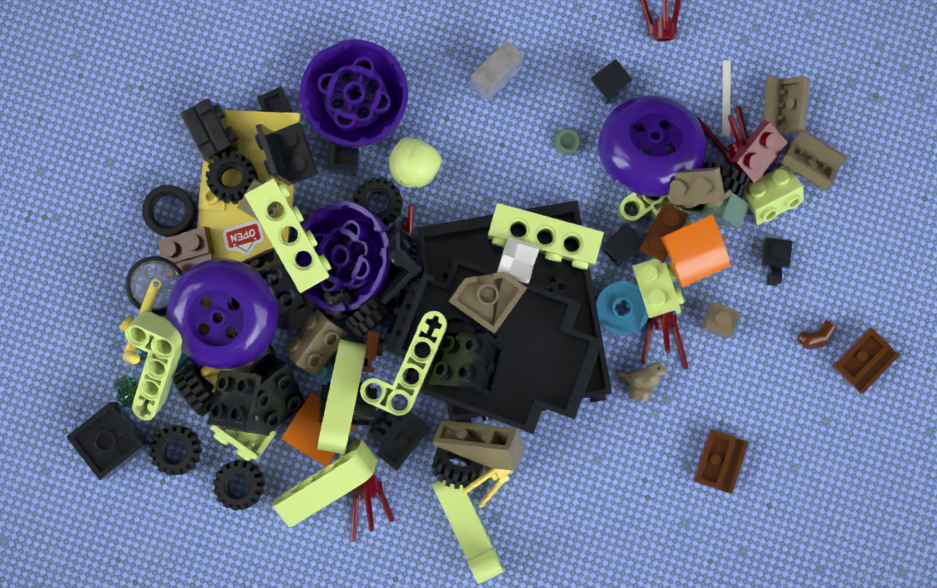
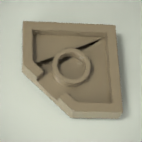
M506 272L469 277L463 280L450 298L449 303L495 334L527 287Z

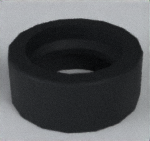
M161 185L152 189L145 197L142 204V217L145 224L153 232L164 237H170L187 232L193 226L196 219V206L192 197L183 189L174 185ZM165 196L179 198L185 207L183 220L173 227L160 225L154 217L155 204Z

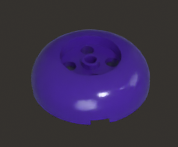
M349 39L339 41L338 44L332 45L325 50L323 49L314 56L306 67L301 80L300 100L308 122L323 138L345 147H364L383 140L399 125L408 104V83L398 60L388 50L370 41ZM351 75L353 82L347 85L343 84L342 78ZM374 83L379 88L375 94H370L367 91L368 85ZM358 93L361 95L359 99L351 100L353 94ZM342 100L344 107L342 109H334V101ZM360 109H368L370 112L367 118H360L358 116Z
M657 95L635 97L616 107L606 118L598 140L599 157L609 176L614 181L618 180L623 185L629 187V191L645 196L669 195L670 184L675 180V173L687 169H701L707 150L706 137L696 116L683 104ZM660 126H666L669 129L664 130ZM666 146H673L672 154L665 150Z
M337 201L334 204L316 210L307 219L303 229L305 232L308 230L312 232L318 245L314 246V249L318 256L325 255L332 269L327 271L330 277L304 292L314 303L328 310L350 311L361 308L383 290L391 275L393 263L389 258L388 229L372 210L354 202ZM347 235L349 236V242L345 245L342 239ZM365 246V254H362V250ZM300 251L296 255V262L300 266H308L312 262V256L307 251ZM345 286L349 290H358L354 295L355 301L352 303L333 305L327 303L323 297L325 291L337 292Z
M210 259L191 267L177 280L167 302V320L171 322L181 335V351L191 360L209 368L233 369L252 362L270 345L278 326V304L271 286L266 283L256 269L234 259ZM207 295L211 298L212 304L209 307L203 306L202 296ZM234 298L240 304L237 310H234L229 304L230 299ZM216 312H219V313L222 314V316H223V320H222V321H220V320H219V317L216 316V314H215ZM201 323H206L210 327L208 334H204L200 330L199 325ZM229 326L237 329L236 337L227 334L226 330Z

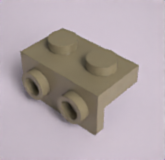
M768 76L762 119L770 121L780 134L805 131L810 78L800 76L780 79L776 76Z
M805 130L796 135L788 146L781 162L790 171L798 172L814 186L821 187L827 191L833 184L836 174L846 161L847 156Z
M719 167L687 169L675 173V180L671 182L669 191L671 205H682L683 208H692L705 203L708 207L719 206L723 204V200L732 195L731 189H723Z
M316 309L306 319L304 327L298 335L290 340L285 353L295 365L313 376H317L338 348L340 339L344 340L347 336V332L334 324L325 313Z

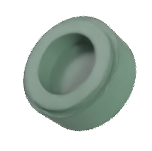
M571 128L561 129L554 139L556 151L563 156L575 154L581 145L579 133Z

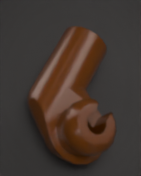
M825 320L818 332L809 334L807 331H802L797 337V342L808 350L822 348L826 345L837 327Z

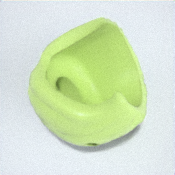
M408 136L402 138L395 145L389 156V169L397 183L407 188H419L430 183L442 163V158L435 148L423 140Z

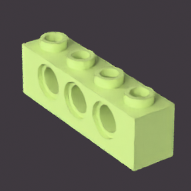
M273 178L244 194L300 293L330 277L327 271L332 268L325 255L318 256L314 249V246L318 245L312 232L310 230L305 232L300 222L304 218L297 206L291 208L286 198L291 195L283 181L277 183ZM273 202H280L284 207V213L279 218H273L268 212V208ZM292 226L297 230L298 238L296 241L286 242L283 239L282 231L285 227ZM300 251L309 252L312 256L311 264L305 267L300 266L296 262L297 253Z
M497 203L488 238L493 239L492 244L500 247H505L508 237L538 245L539 252L546 254V259L555 262H561L562 259L572 261V266L587 270L588 266L593 267L596 264L604 232ZM515 224H521L524 226L526 234L522 237H515L512 235L510 228ZM542 231L549 232L552 236V242L547 245L541 244L537 239V234ZM569 238L575 239L579 245L578 250L575 252L567 251L564 247V241Z

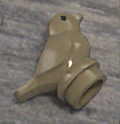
M660 362L651 363L643 369L630 373L621 370L616 371L618 376L626 379L630 384L628 398L650 402V397L653 395L652 389L658 386L661 377L669 373Z

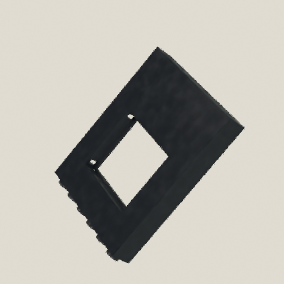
M578 200L523 209L582 226ZM493 215L417 227L418 238L421 242L424 273L435 276V279L446 283L447 279L443 277L448 262L453 263L455 257L497 272L504 247L492 244L493 239L488 238ZM515 224L510 228L512 235L515 237H522L526 234V230L521 224ZM542 231L537 234V239L541 244L547 245L552 242V236L549 232ZM569 238L564 241V247L567 251L575 252L578 250L579 245L575 239ZM538 252L529 284L540 288L552 286L553 293L581 302L572 329L603 340L590 267L588 266L587 270L572 266V261L562 259L561 262L551 261L545 258L546 254ZM450 319L447 321L445 332L475 333L474 326L471 323L460 319ZM603 342L583 398H590V403L604 401L607 394H612ZM446 402L449 421L472 423L471 418L482 416ZM482 416L483 421L493 420Z

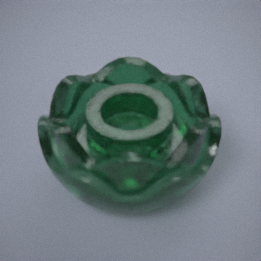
M119 375L113 383V386L117 389V401L122 403V408H131L138 388L137 383L130 376Z

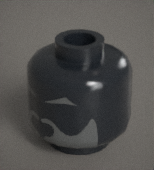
M345 286L337 292L325 291L323 297L327 303L333 305L352 303L355 301L354 295L358 290H349ZM324 308L330 319L335 318L339 322L346 320L358 310L332 311Z

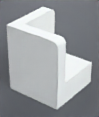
M508 237L497 273L506 272L517 281L529 283L539 252V246Z

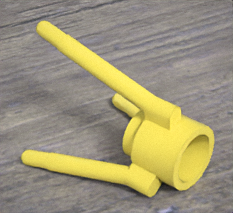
M485 467L486 473L465 487L463 493H468L488 478H491L492 481L498 479L478 503V507L482 508L501 485L509 480L508 474L512 472L511 470Z

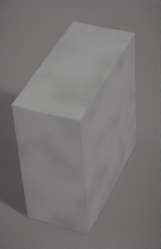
M506 40L471 75V88L487 103L522 68L524 55Z

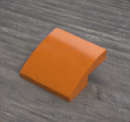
M713 214L661 237L672 261L669 264L680 288L731 266L723 238Z
M312 392L281 439L326 467L331 464L337 453L317 449L322 423H319L320 396ZM351 425L349 435L352 432L355 425Z

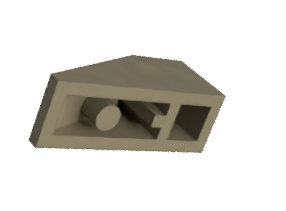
M442 420L432 441L433 445L487 467L511 471L518 470L525 452L518 429Z

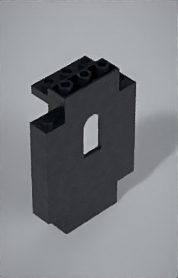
M455 257L453 263L448 262L443 274V277L447 279L446 283L435 279V276L427 273L420 274L414 281L410 280L402 290V292L406 293L403 303L398 302L392 316L396 319L393 329L388 328L383 340L384 344L387 345L385 350L405 358L421 319L430 311L440 312L446 321L460 319L485 328L449 303V300L465 278L490 275L497 272ZM518 281L527 289L496 332L498 333L496 340L503 344L505 349L493 398H482L468 388L437 387L429 384L436 354L419 392L534 434L542 409L571 419L576 418L603 340L572 329L581 302L529 283ZM435 316L433 320H427L426 324L430 326L429 332L426 334L422 331L420 337L428 338L434 343L436 342L437 337H432V333L435 328L440 329L442 327V324L438 322L439 317ZM420 342L415 347V353L419 358H426L431 352V348L426 342ZM408 368L405 381L409 382L408 384L417 383L419 372L415 368Z

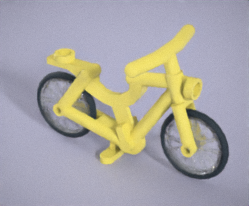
M150 256L137 261L130 268L125 280V289L130 302L139 309L138 315L144 311L154 314L167 312V302L171 290L177 280L183 275L174 262L161 256ZM203 299V306L209 307L212 304L211 299ZM216 312V313H215L216 316L219 317V320H220V321H222V320H223L222 314H221V313L218 314V312ZM128 315L119 328L125 332L134 318ZM201 323L199 325L200 330L207 334L209 326L206 323ZM229 327L227 328L228 335L237 336V333L234 334ZM127 342L122 354V359L127 365H134L139 363L140 356L136 353L137 347ZM270 343L259 357L246 365L233 369H214L204 366L200 369V375L215 386L212 389L214 393L218 379L217 374H219L220 370L245 372L268 353L276 357L275 350Z

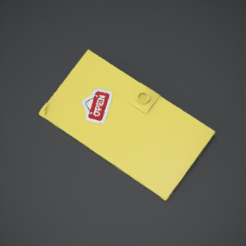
M225 110L227 117L224 118L227 127L231 125L239 137V140L236 141L239 148L236 154L239 155L241 153L251 161L258 175L257 181L263 184L265 179L267 181L272 180L274 177L269 176L264 166V160L267 159L264 150H260L255 139V135L258 134L256 125L263 124L275 132L297 122L300 123L301 114ZM203 159L197 228L203 226L210 228L214 248L213 259L228 258L242 262L273 248L271 241L257 219L237 208L239 204H233L232 202H229V204L224 203L223 200L220 201L211 192L206 182L208 178L205 176L206 171L210 170L207 167L209 163ZM229 169L222 176V182L226 187H236L242 181V173L238 169ZM285 184L291 195L286 199L292 208L294 184L290 186ZM282 204L279 205L273 218H279L283 215L284 207ZM290 226L285 227L282 231V237L286 242H289Z

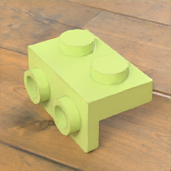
M783 165L762 176L755 184L749 183L743 200L749 204L756 224L760 225L765 221L773 220L777 215L788 209L796 208L804 201L803 185L786 165Z
M652 259L633 265L649 318L674 310L676 314L682 313L680 304L684 303L680 288L674 289L672 280L676 279L670 264H666V261L660 263Z
M213 425L210 428L215 432L214 438L224 445L230 442L238 448L236 453L247 461H250L251 458L258 460L278 433L273 430L270 432V436L233 431Z

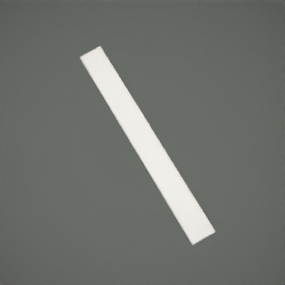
M723 60L722 136H730L728 116L730 115L731 60Z

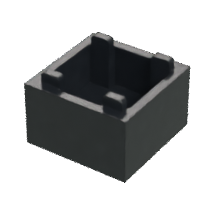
M109 402L66 436L99 480L109 479L150 446L148 439L119 402Z

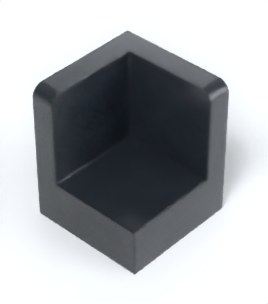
M617 59L613 60L591 78L593 84L603 95L602 102L604 104L629 87L633 80Z
M330 142L327 166L330 174L357 176L359 148L337 146L334 142Z
M625 223L600 249L619 267L641 246L643 240Z

